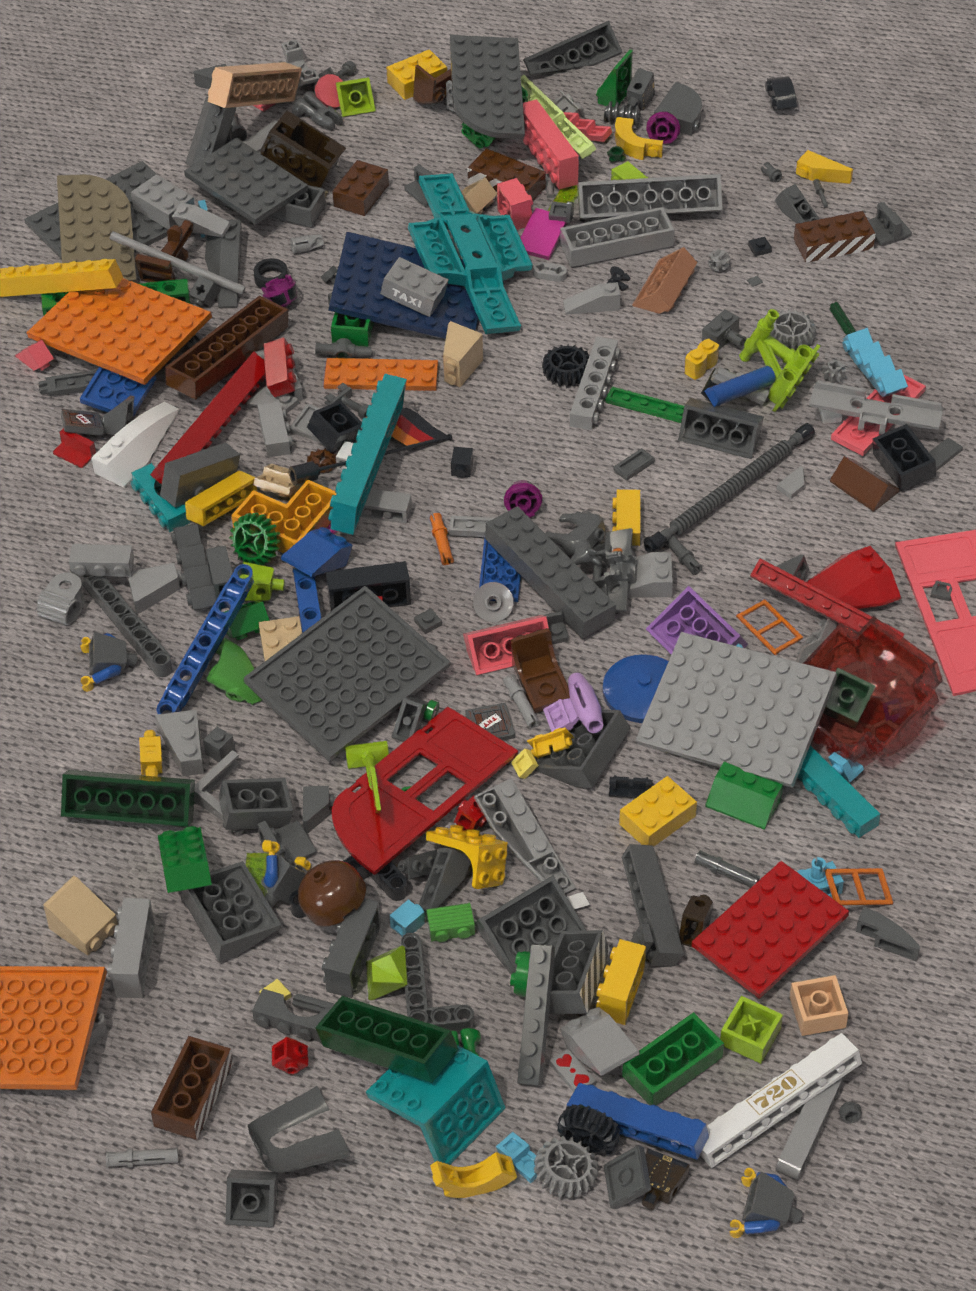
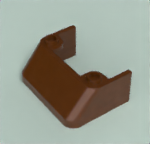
M416 65L413 99L420 105L435 104L445 99L446 82L452 81L451 69L434 78L421 66Z

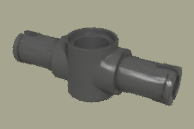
M341 338L336 343L333 342V344L316 343L315 355H330L335 358L360 357L371 359L372 347L355 346L349 339Z

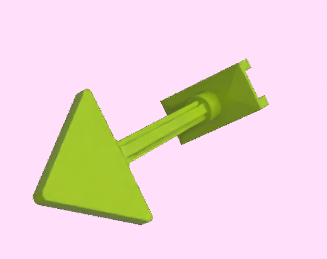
M387 741L347 746L345 748L348 769L366 768L369 787L373 792L375 813H380L378 781L374 765L389 754Z

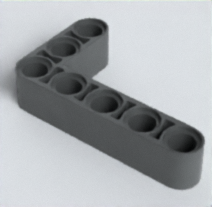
M406 933L403 935L401 945L405 946L407 985L405 986L407 1016L451 1031H457L458 1034L464 1028L473 1029L474 1011L468 1005L427 1008L421 939L416 933Z

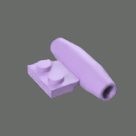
M581 673L571 674L568 678L570 698L559 699L543 709L551 732L558 728H566L569 731L580 720L590 733H597L603 728L601 706L594 689Z

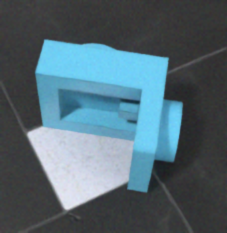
M835 752L828 757L832 767L848 782H851L864 770L863 765L851 758L846 760Z

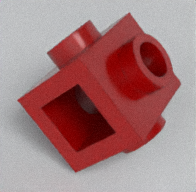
M474 795L468 801L464 800L459 805L458 813L454 820V823L463 826V830L466 831L476 830L478 827L482 828L488 822L475 801Z
M285 1037L272 1046L273 1067L288 1074H296L308 1066V1045Z

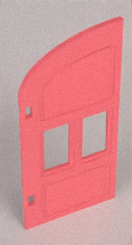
M976 530L895 542L896 550L953 696L976 691V616L971 617L958 584L960 582L976 580ZM935 581L951 584L952 592L950 596L959 619L936 622L923 588L933 587Z

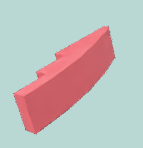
M563 112L566 118L591 141L605 142L612 133L609 126H596L595 120L580 119L578 113Z

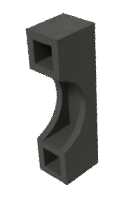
M262 989L252 1013L254 1022L261 1027L266 1028L269 1026L276 1028L283 1034L292 1033L298 1035L303 1040L312 1039L322 1044L315 1027L329 1012L330 1008H325L320 1013L310 1017L297 1016L286 1008L283 994Z

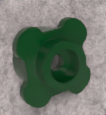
M615 146L607 151L610 162L626 160V156L623 155L624 150L621 147Z

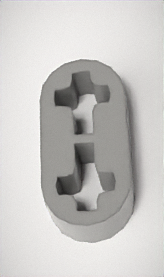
M538 262L533 266V274L539 279L561 282L567 278V269L565 266Z

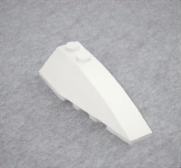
M163 402L132 420L92 457L94 473L125 488L132 481L131 472L149 464L151 456L158 449L160 441L165 437L167 429L172 425L180 410Z

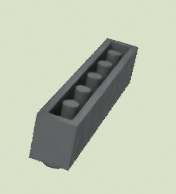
M629 844L621 858L639 924H649L653 938V944L648 950L651 966H676L683 957L684 947L680 942L679 930L674 921L673 909L670 907L668 891L665 889L663 874L658 864V856L652 845Z

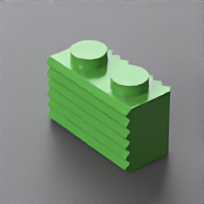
M470 903L426 909L431 941L445 942L452 938L459 937L465 939L470 937V935H475V924Z

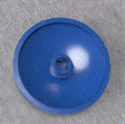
M641 654L623 658L613 664L603 680V697L607 706L611 710H620L625 720L643 723L669 661L658 656Z

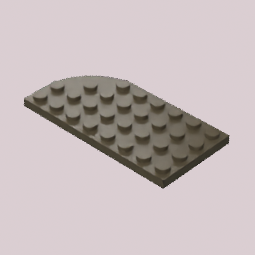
M86 174L58 175L57 188L62 263L116 259L123 278L136 283L134 250L110 240L112 231L133 239L131 206L125 193L118 186L101 177Z

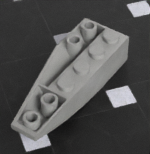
M512 778L474 796L495 835L500 840L508 842L507 847L540 882L554 875L564 894L576 889Z

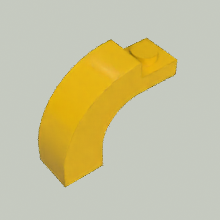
M616 118L615 142L618 147L624 150L626 155L639 160H644V156L662 158V140L641 138L633 132L634 119Z
M497 1152L477 1164L466 1167H456L440 1161L430 1165L435 1185L443 1188L445 1196L452 1198H467L496 1191L517 1178L512 1158Z

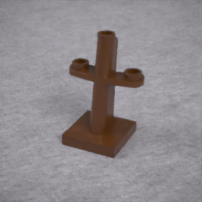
M184 220L180 227L177 225L170 227L167 230L168 242L161 251L186 261L189 255L183 246L193 232V223ZM142 254L136 255L135 262L141 281L149 283L176 280L171 261Z

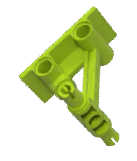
M770 309L767 315L758 321L757 327L750 338L746 339L744 349L739 354V357L742 361L747 362L754 353L760 351L766 366L773 369L775 381L768 390L767 397L776 404L772 410L776 412L779 407L783 409L789 400L786 396L790 398L795 392L796 387L794 385L798 387L804 378L802 373L806 375L812 364L809 362L814 363L819 356L817 350L820 348V345L817 344L814 349L807 345H800L794 350L770 336L774 329V323L779 317L778 311ZM775 355L783 360L782 362L786 364L783 370H781Z

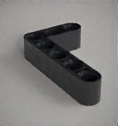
M352 855L343 860L352 865L363 880L370 876L390 899L401 901L406 898V877L392 862L388 863L374 875L357 862ZM297 889L289 897L291 913L294 917L304 918L306 914L299 905V889Z

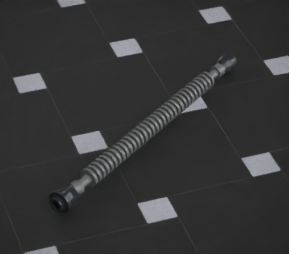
M805 423L795 430L796 433L790 436L788 441L781 440L736 473V475L672 520L670 528L664 529L661 532L658 531L651 537H646L644 539V549L648 553L660 552V549L666 545L665 543L671 539L673 534L680 535L751 481L790 454L793 446H797L800 443L803 444L813 437L815 430L812 425Z

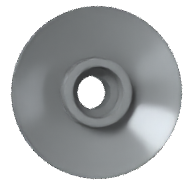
M489 582L478 588L473 598L476 614L488 622L504 620L509 616L513 608L512 593L505 585L498 582ZM492 599L497 601V605L494 607L489 604Z

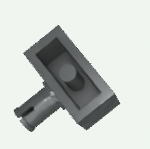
M724 309L702 329V341L710 339L719 344V350L729 341L741 348L746 341V337L738 333L740 317Z

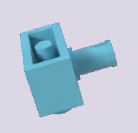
M817 857V863L815 858L812 860L811 868L797 871L828 896L832 897L824 871L826 869H837L833 861L826 863L823 858ZM832 875L837 893L841 894L844 881L841 875Z

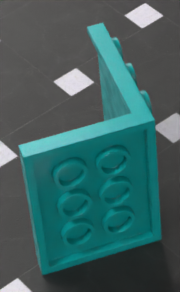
M458 1045V1051L433 1083L388 1069L366 1091L369 1099L418 1125L422 1130L434 1162L440 1161L449 1165L506 1108L488 1061Z

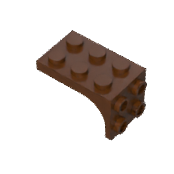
M550 629L537 630L536 632L513 638L511 640L512 665L522 687L526 691L525 694L534 712L543 711L544 708L559 699H569V687L554 654Z

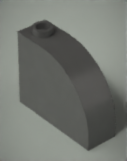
M675 82L654 111V114L662 111L673 114L679 121L680 132L692 136L694 131H698L700 127L702 101L698 93L692 88Z

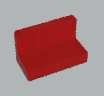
M64 428L59 432L61 444L53 451V455L80 468H83L92 460V457L96 454L93 441L77 433L65 432Z

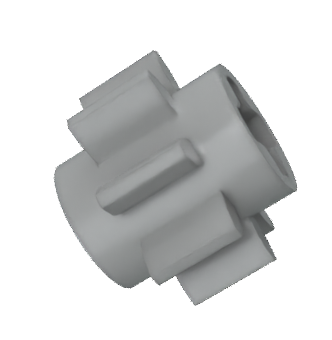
M717 249L708 255L711 258L708 260V265L712 270L720 272L730 266L727 263L730 261V256L726 251Z
M837 360L828 362L827 366H823L824 380L827 379L831 383H840L841 378L846 377L845 365H842Z

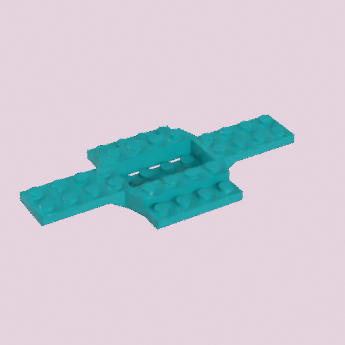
M453 173L419 176L418 182L434 219L426 222L409 223L408 230L425 269L448 279V284L465 286L485 334L520 331L521 324L505 291L503 281L512 278L514 272L530 271L533 265L510 215L489 216L470 211ZM461 229H467L470 232L466 233L463 232ZM447 230H450L454 238V243H456L457 248L459 250V254L465 263V269L461 263V260L458 256V253L454 247V244ZM477 253L479 256L482 257L475 258L472 254Z

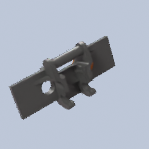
M632 528L606 532L604 550L596 551L597 553L595 554L601 565L594 564L592 581L616 604L615 613L627 611L628 591L631 583L635 581L636 555L631 550ZM602 561L606 565L610 564V572H605L603 577H601ZM614 586H620L618 591L611 592V589Z

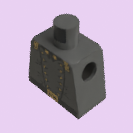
M640 68L637 69L627 89V109L632 104L633 110H635L637 105L640 110H644L654 97L653 72Z

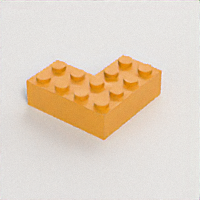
M307 480L289 502L284 504L253 490L231 515L232 524L238 521L239 517L248 513L257 512L260 515H266V519H272L271 525H277L275 531L280 532L277 539L281 540L277 544L280 548L278 551L285 553L310 531L329 526L331 523L328 520L329 513L333 509V507H330L332 495L337 493L334 490Z

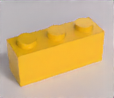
M617 489V495L613 497L612 509H616V512L612 513V524H616V526H612V531L632 528V546H640V490Z

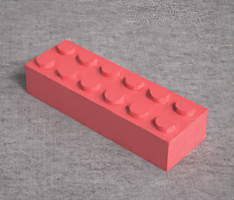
M537 99L524 102V144L529 147L531 154L536 157L538 164L542 165L544 171L550 176L552 183H555L558 189L577 185L579 155Z

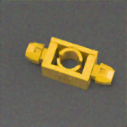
M146 730L144 737H139L141 775L158 777V774L163 773L161 737L156 736L154 730Z

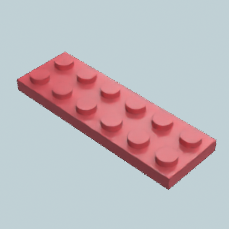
M904 375L908 387L894 394L918 399L925 392L926 386ZM875 389L866 399L891 403L893 394L882 398ZM849 416L831 434V440L864 456L873 446L872 439L881 435L879 434L880 424L866 422L864 431L858 430L859 417ZM887 423L885 433L892 427L893 424Z

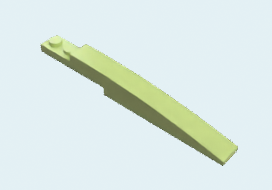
M525 75L521 76V86L528 92V101L536 99L539 101L581 159L590 156L596 150L595 145Z

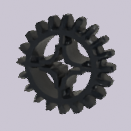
M569 344L567 346L560 345L559 348L554 346L552 350H548L542 362L543 373L547 381L551 380L552 385L557 383L559 387L564 384L566 388L568 385L574 387L576 383L580 385L590 356L588 351H584L582 347L577 348L576 344L574 346H569Z
M572 1104L566 1107L558 1119L557 1131L560 1133V1137L564 1135L567 1141L573 1137L576 1143L582 1140V1147L589 1146V1153L606 1156L611 1154L619 1143L621 1130L618 1128V1124L613 1122L612 1117H607L605 1112L602 1113L598 1109H593L590 1106L585 1107L582 1104L578 1106Z

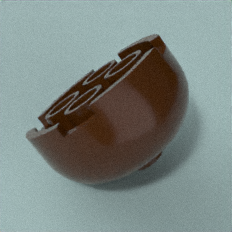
M340 860L325 861L314 866L302 879L298 890L299 904L306 916L315 925H335L344 921L342 917L354 908L357 910L365 898L366 884L352 865Z

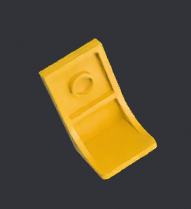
M451 825L450 828L436 827L434 831H427V841L459 849L468 856L473 868L472 887L474 889L503 884L508 842L496 839L495 835H481L478 830H463V826Z

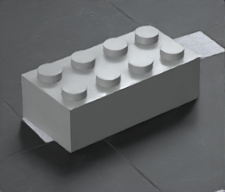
M123 898L122 907H118V920L120 921L114 930L116 944H112L111 947L113 962L108 965V977H111V989H114L117 998H143L155 921L150 899Z

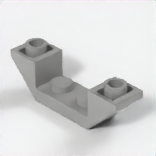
M298 40L281 43L286 63L302 68L298 87L303 88L316 84L319 76L314 68L309 69L303 59V49Z

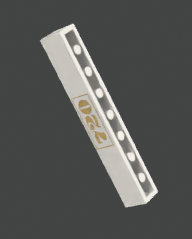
M842 1033L835 1038H831L825 1045L812 1051L799 1063L792 1065L786 1072L773 1078L770 1083L756 1090L751 1096L737 1103L731 1110L718 1116L712 1123L707 1125L709 1138L700 1156L713 1168L861 1065L862 1061L859 1050Z

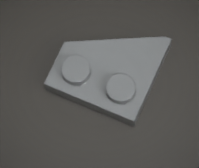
M266 386L249 399L246 405L248 408H252L253 406L258 407L257 405L280 401L281 409L285 408L287 414L299 404V400L289 393L274 398Z

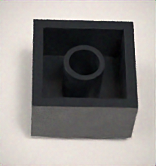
M340 400L314 411L307 428L332 453L341 449L345 441L357 442L356 437L358 430H362V422Z

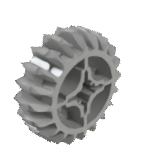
M789 309L787 312L781 310L770 336L788 348L795 350L800 345L808 346L812 344L816 335V327L813 319H810L809 315H804V312L799 313L797 310L790 311Z
M564 1135L560 1140L554 1137L551 1139V1142L546 1141L543 1147L539 1148L535 1157L534 1173L537 1174V1181L543 1182L542 1189L547 1187L550 1189V1195L556 1192L559 1198L563 1194L567 1196L568 1200L572 1195L578 1198L581 1196V1193L586 1194L589 1188L594 1185L598 1175V1162L594 1161L595 1153H589V1146L582 1147V1140L576 1143L573 1137L569 1141L565 1139ZM554 1157V1165L549 1166L548 1160ZM582 1168L583 1175L578 1178L576 1174Z

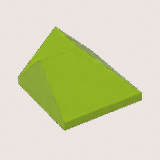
M401 945L366 961L368 1000H375L407 985L405 946Z

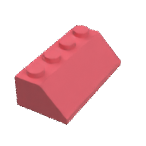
M534 616L464 633L467 653L475 674L480 675L512 667L511 640L520 635L549 628L546 616Z

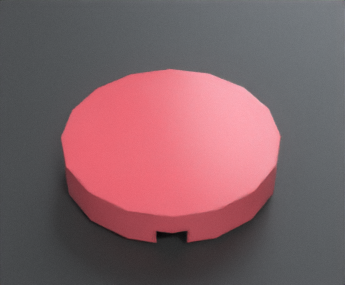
M327 74L319 78L315 85V95L326 107L331 106L335 109L340 106L336 83L343 82V80L333 74Z

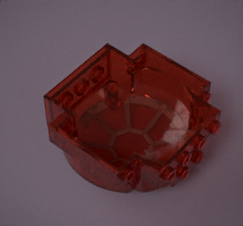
M874 616L857 634L843 623H840L803 662V664L833 672L840 668L876 686L874 694L856 729L823 713L812 739L818 745L822 743L828 753L832 754L835 752L846 760L849 758L854 763L857 760H870L875 755L884 758L906 748L923 731L929 720L931 710L939 702L935 689L943 679L938 663Z

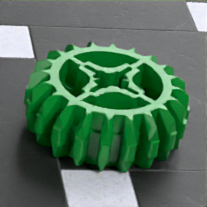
M256 512L245 514L233 523L235 528L230 530L233 535L229 539L233 540L230 547L235 548L233 554H238L237 560L264 565L271 562V558L277 556L275 551L280 549L277 546L281 542V540L277 539L280 532L275 531L277 525H271L272 519H266V515H260Z

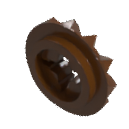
M317 448L316 452L311 451L310 456H307V462L313 461L319 467L335 464L337 454L331 453L326 448L324 450ZM334 468L320 471V473L329 472Z

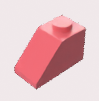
M43 340L28 346L15 355L33 371L37 369L44 370L50 366L49 362L54 359Z

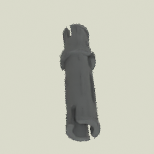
M673 534L666 544L675 553L682 565H685L693 575L698 574L699 572L695 567L701 571L702 565L694 558V554L687 550Z
M701 850L696 855L694 863L712 870L711 872L714 874H722L748 887H752L760 880V876L727 863L719 856L714 857Z

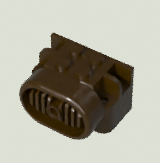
M287 110L269 131L260 154L307 185L320 188L331 175L346 147Z

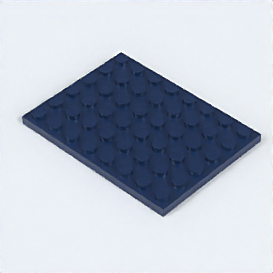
M346 232L328 311L365 320L370 319L373 322L446 339L450 321L474 331L476 330L478 316L465 286L447 284L444 297L430 317L380 294L385 276L399 257L425 269L416 248ZM460 259V260H461V263H462V265H463V267H464V269H465V263H464L463 259Z

